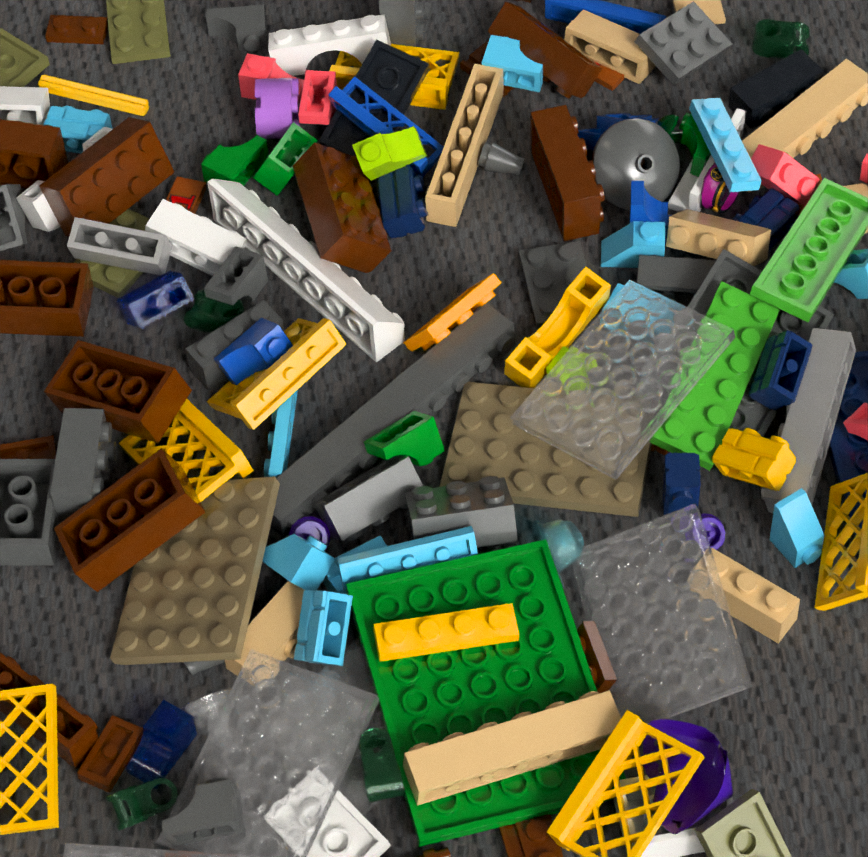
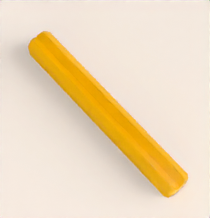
M45 74L41 75L38 81L39 88H48L49 94L139 116H145L149 109V102L144 98Z

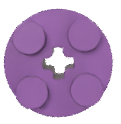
M298 78L255 79V124L258 136L264 139H281L293 122L300 127L298 118L300 104H298Z

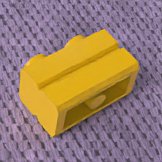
M729 428L722 439V445L718 446L712 456V461L724 476L774 491H780L787 479L786 475L791 472L796 463V457L789 449V443L779 436L773 435L768 439L762 437L751 428H744L743 431Z

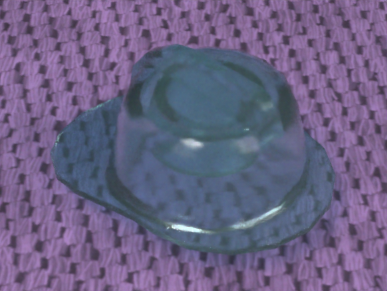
M535 519L534 524L541 540H547L562 587L565 589L561 572L580 557L584 547L582 534L571 521L557 519L541 524Z

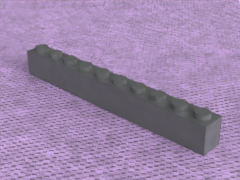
M488 303L484 304L471 317L451 331L446 338L432 347L276 478L280 486L270 527L284 537L290 532L292 525L298 519L308 517L316 510L314 502L354 480V477L363 469L365 471L371 469L378 457L367 453L364 441L412 411L428 415L433 410H440L451 394L455 391L461 392L471 377L477 372H485L498 354H505L512 348L514 344V323Z

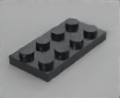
M376 39L355 77L404 115L430 70V65ZM355 88L349 97L358 104H365V94L358 88ZM369 98L370 103H375L372 99ZM383 108L370 110V113L378 120L388 122V112ZM336 110L319 142L326 147H333L337 151L356 156L352 145L370 136ZM392 116V121H398Z

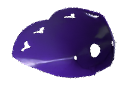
M670 719L653 720L648 725L699 751L705 757L661 824L670 833L678 834L732 797L733 786L727 750L721 748L722 746L718 747L720 742L705 727ZM649 735L644 739L643 756L659 751L658 744L654 745L656 739ZM664 744L665 749L671 748ZM684 754L668 757L670 773L684 769L690 758ZM656 761L644 764L646 774L650 779L665 775L663 768L662 772L659 773V764ZM666 783L656 786L653 803L664 800L668 794ZM672 820L683 821L681 827L678 828L677 823H673Z

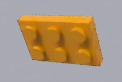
M492 273L469 287L403 343L412 352L420 347L425 351L433 344L439 343L451 333L450 330L457 324H462L474 314L472 311L495 297L496 294L493 290L501 284V281Z

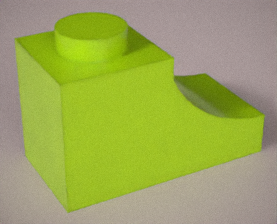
M414 126L389 134L378 133L352 145L363 174L371 181L427 157L418 131Z

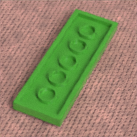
M824 178L753 284L750 295L809 322L868 229V198Z
M721 281L651 436L650 443L671 453H696L699 455L700 467L711 470L714 465L712 456L718 446L722 445V439L732 423L780 311L779 308Z

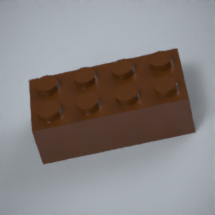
M566 105L530 112L531 154L563 241L599 234L600 222H604V214L600 203L605 201L603 187L601 183L596 184L595 181L596 172L593 161H587L586 158L587 148L584 138L579 139L577 135L578 123L576 117L570 116Z
M128 117L40 184L39 187L65 236L69 237L75 217L109 224L171 176L174 170L150 121Z
M0 119V185L20 184L21 188L27 189L37 180L46 181L68 164L60 127Z
M314 142L293 165L320 258L369 273L391 252V248L368 177L363 174L357 156H351L337 151L333 147H326Z
M0 260V333L84 337L94 288L88 263Z
M78 340L44 390V393L62 413L64 408L104 409L106 421L111 422L112 429L159 443L192 389L174 367Z
M161 448L57 525L54 530L74 573L92 589L99 592L206 511L183 468Z

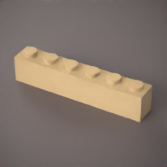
M845 59L742 140L750 158H752L759 144L783 151L792 158L799 153L801 155L805 154L815 140L819 137L825 138L835 124L839 121L845 122L855 108L859 105L865 106L868 103V73L848 59Z
M474 64L425 196L426 210L429 214L426 216V221L453 227L457 226L478 167L483 146L487 142L503 97L504 78L503 69L480 64Z
M610 690L603 693L591 691L570 703L565 704L564 701L555 702L547 706L545 710L537 713L522 712L504 723L489 722L471 733L463 734L462 732H456L446 736L443 741L438 743L414 745L408 752L404 753L403 768L418 806L599 750L617 726L621 716Z

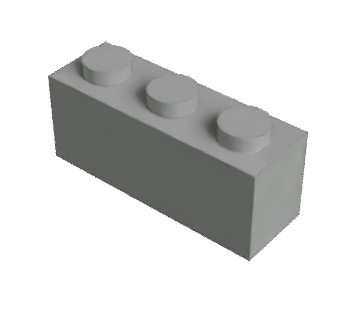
M77 217L74 218L67 243V248L75 259L165 276L172 250L166 235Z

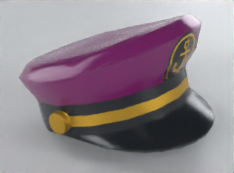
M714 163L704 177L701 191L702 205L705 209L725 213L733 205L740 192H729L716 163Z

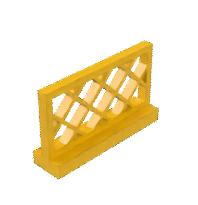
M391 44L392 47L407 54L420 57V60L430 65L431 70L428 71L410 105L446 110L448 93L459 61V52ZM340 51L335 65H331L329 70L336 72L337 87L342 90L357 75L362 64L355 56ZM440 59L450 60V63L438 66L435 62Z
M298 318L284 331L293 345L268 369L252 374L237 386L230 381L227 382L207 402L217 411L242 419L247 428L254 430L346 345V342L329 319L323 318L320 322L315 323Z
M186 399L175 416L172 427H168L163 437H169L167 445L155 446L156 442L148 440L145 448L133 449L132 447L138 442L145 440L133 435H128L119 442L121 448L138 465L161 448L171 457L174 453L185 452L183 461H177V463L183 468L186 475H188L189 469L201 468L199 477L188 478L192 487L196 486L195 492L200 502L238 473L244 479L254 471L241 449L188 399ZM190 434L188 443L176 444L179 435ZM206 450L204 459L192 460L194 451ZM210 467H225L216 475L208 476Z
M868 473L830 487L825 536L814 607L817 610L826 611L868 597ZM867 489L866 498L864 499L862 495ZM850 492V495L840 507L842 494ZM859 501L861 505L850 518L848 514ZM863 520V526H862V528L860 529V528L858 527V525H859V524L861 523V521ZM845 521L847 524L836 537L837 529ZM853 532H855L857 534L856 537L853 539L848 548H846L844 546L845 543L853 534ZM841 551L843 555L832 568L834 558ZM859 551V558L856 559L854 556ZM851 562V564L853 565L852 568L849 570L844 579H842L840 575ZM835 582H837L839 586L833 592L831 597H828L829 590L832 588ZM855 582V588H856V589H853V590H852L850 587H851V586L853 585V583Z
M54 684L0 691V701L10 700L16 707L3 722L0 720V737L6 731L16 742L4 757L0 755V773L7 767L17 777L4 792L0 790V809L7 802L17 813L8 824L0 825V835L59 828L56 686ZM46 695V707L35 717L26 707L35 696ZM17 698H23L20 702L16 700ZM23 711L33 722L19 737L9 727ZM41 727L46 732V743L36 752L26 742ZM24 747L34 757L19 772L9 762ZM41 762L47 768V778L37 788L27 777ZM24 782L34 793L20 808L10 797ZM41 798L47 803L48 819L34 821L27 813ZM23 818L28 821L19 823Z
M626 710L547 830V833L557 845L567 851L571 850L581 857H599L595 854L601 852L602 857H608L607 850L626 845L627 857H641L705 757L699 751L648 725L638 715ZM647 735L658 741V752L640 756L639 746ZM664 744L671 748L665 749ZM684 754L690 758L684 769L670 773L668 757ZM662 760L665 775L645 780L642 765ZM637 767L640 782L621 787L619 777L626 769ZM666 783L668 794L664 800L650 804L647 788ZM641 790L644 806L625 811L622 795ZM617 797L619 813L601 818L599 807L603 801ZM646 814L648 824L644 831L630 835L627 819ZM621 821L624 837L605 842L602 826ZM597 829L599 844L584 848L576 843L584 831Z

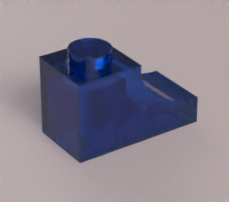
M165 700L161 702L143 726L144 732L141 742L126 767L128 774L155 789L158 788L197 735L193 716Z

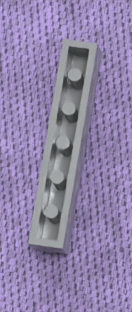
M813 328L810 339L806 340L813 345L795 403L786 406V421L780 424L778 436L789 443V449L796 457V463L791 472L786 475L787 479L780 491L761 487V499L765 501L770 513L774 511V504L801 488L807 493L811 505L813 504L856 353L851 332Z

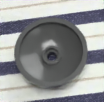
M634 118L617 122L604 131L594 147L592 161L596 172V184L601 183L605 199L617 208L630 211L631 181H644L645 189L649 195L661 202L668 198L677 183L680 163L675 143L662 127L652 121ZM643 158L647 161L646 169L641 167V160Z

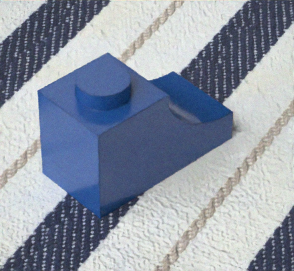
M631 181L629 224L633 221L665 222L666 244L669 216H672L668 215V202L658 201L649 195L645 189L644 181Z
M260 318L216 356L214 360L228 380L237 386L252 374L268 369L293 345L278 324Z

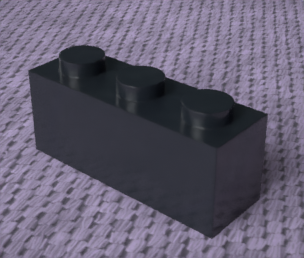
M800 49L731 87L728 107L734 113L737 108L744 110V122L750 128L760 123L764 124L823 77L824 70Z

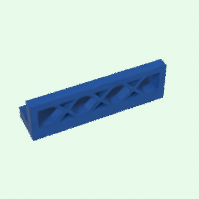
M545 0V18L568 24L584 9L641 34L667 18L665 15L601 0Z
M355 76L342 90L335 86L328 94L331 105L370 137L378 133H394L393 127L406 126L410 128L414 126L418 131L422 144H428L435 149V152L429 158L425 157L409 164L413 171L421 175L422 178L439 160L444 146ZM355 88H358L365 94V104H358L349 97ZM369 98L372 99L375 103H370ZM383 108L388 112V122H381L370 113V110ZM392 116L398 121H392Z

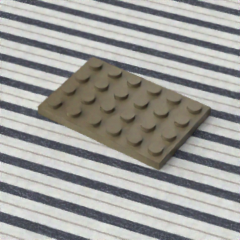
M467 382L463 387L440 487L454 481L470 483L477 482L487 476L505 478L514 504L638 517L652 443L649 441L655 430L658 411L636 398Z
M275 476L226 481L201 501L206 511L203 515L134 565L110 656L114 664L135 665L241 659L280 486Z

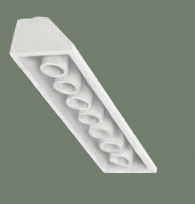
M211 179L207 182L214 221L221 227L234 230L246 238L245 248L247 250L262 254L265 265L326 319H329L335 327L375 362H378L405 341V324L397 313H391L387 310L376 295H370L366 292L355 277H349L341 270L339 264L321 259L317 245L312 241L308 242L302 237L293 224L288 225L281 219L273 207H267L253 190H248L241 183Z

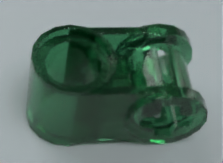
M763 19L756 24L752 50L755 54L762 57L786 58L794 53L793 48L796 46V52L802 49L809 55V46L806 42L810 36V29L802 22ZM796 30L799 31L798 37H796Z
M199 290L194 296V305L190 311L185 313L183 320L189 328L203 332H213L245 311L240 299L234 305L208 298L204 290Z
M380 728L366 730L359 740V748L368 802L373 803L405 796L400 767L396 762L389 734ZM378 747L380 752L374 753L372 748Z
M159 777L137 786L132 785L105 796L107 802L112 803L119 821L116 826L118 831L170 809L175 804L178 793L173 781L168 778ZM157 784H166L172 790L171 799L165 804H157L151 798V790ZM123 800H126L131 815H128Z

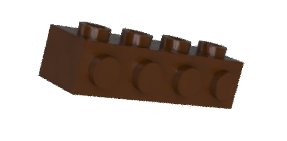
M505 2L487 31L491 35L520 40L521 52L530 60L543 64V80L548 83L550 81L554 82L557 85L555 90L569 99L572 95L583 98L603 69L522 7L509 2Z
M0 653V691L45 685L35 675H29L12 657L4 656ZM57 694V753L59 757L76 769L86 759L98 739L96 730L98 727L88 715L80 714L72 708L63 696ZM46 695L35 696L27 705L26 709L35 717L46 707ZM17 698L16 700L20 702L23 698ZM10 700L0 701V711L7 716L16 707ZM22 711L14 722L26 730L33 720ZM39 727L32 736L45 744L46 732Z

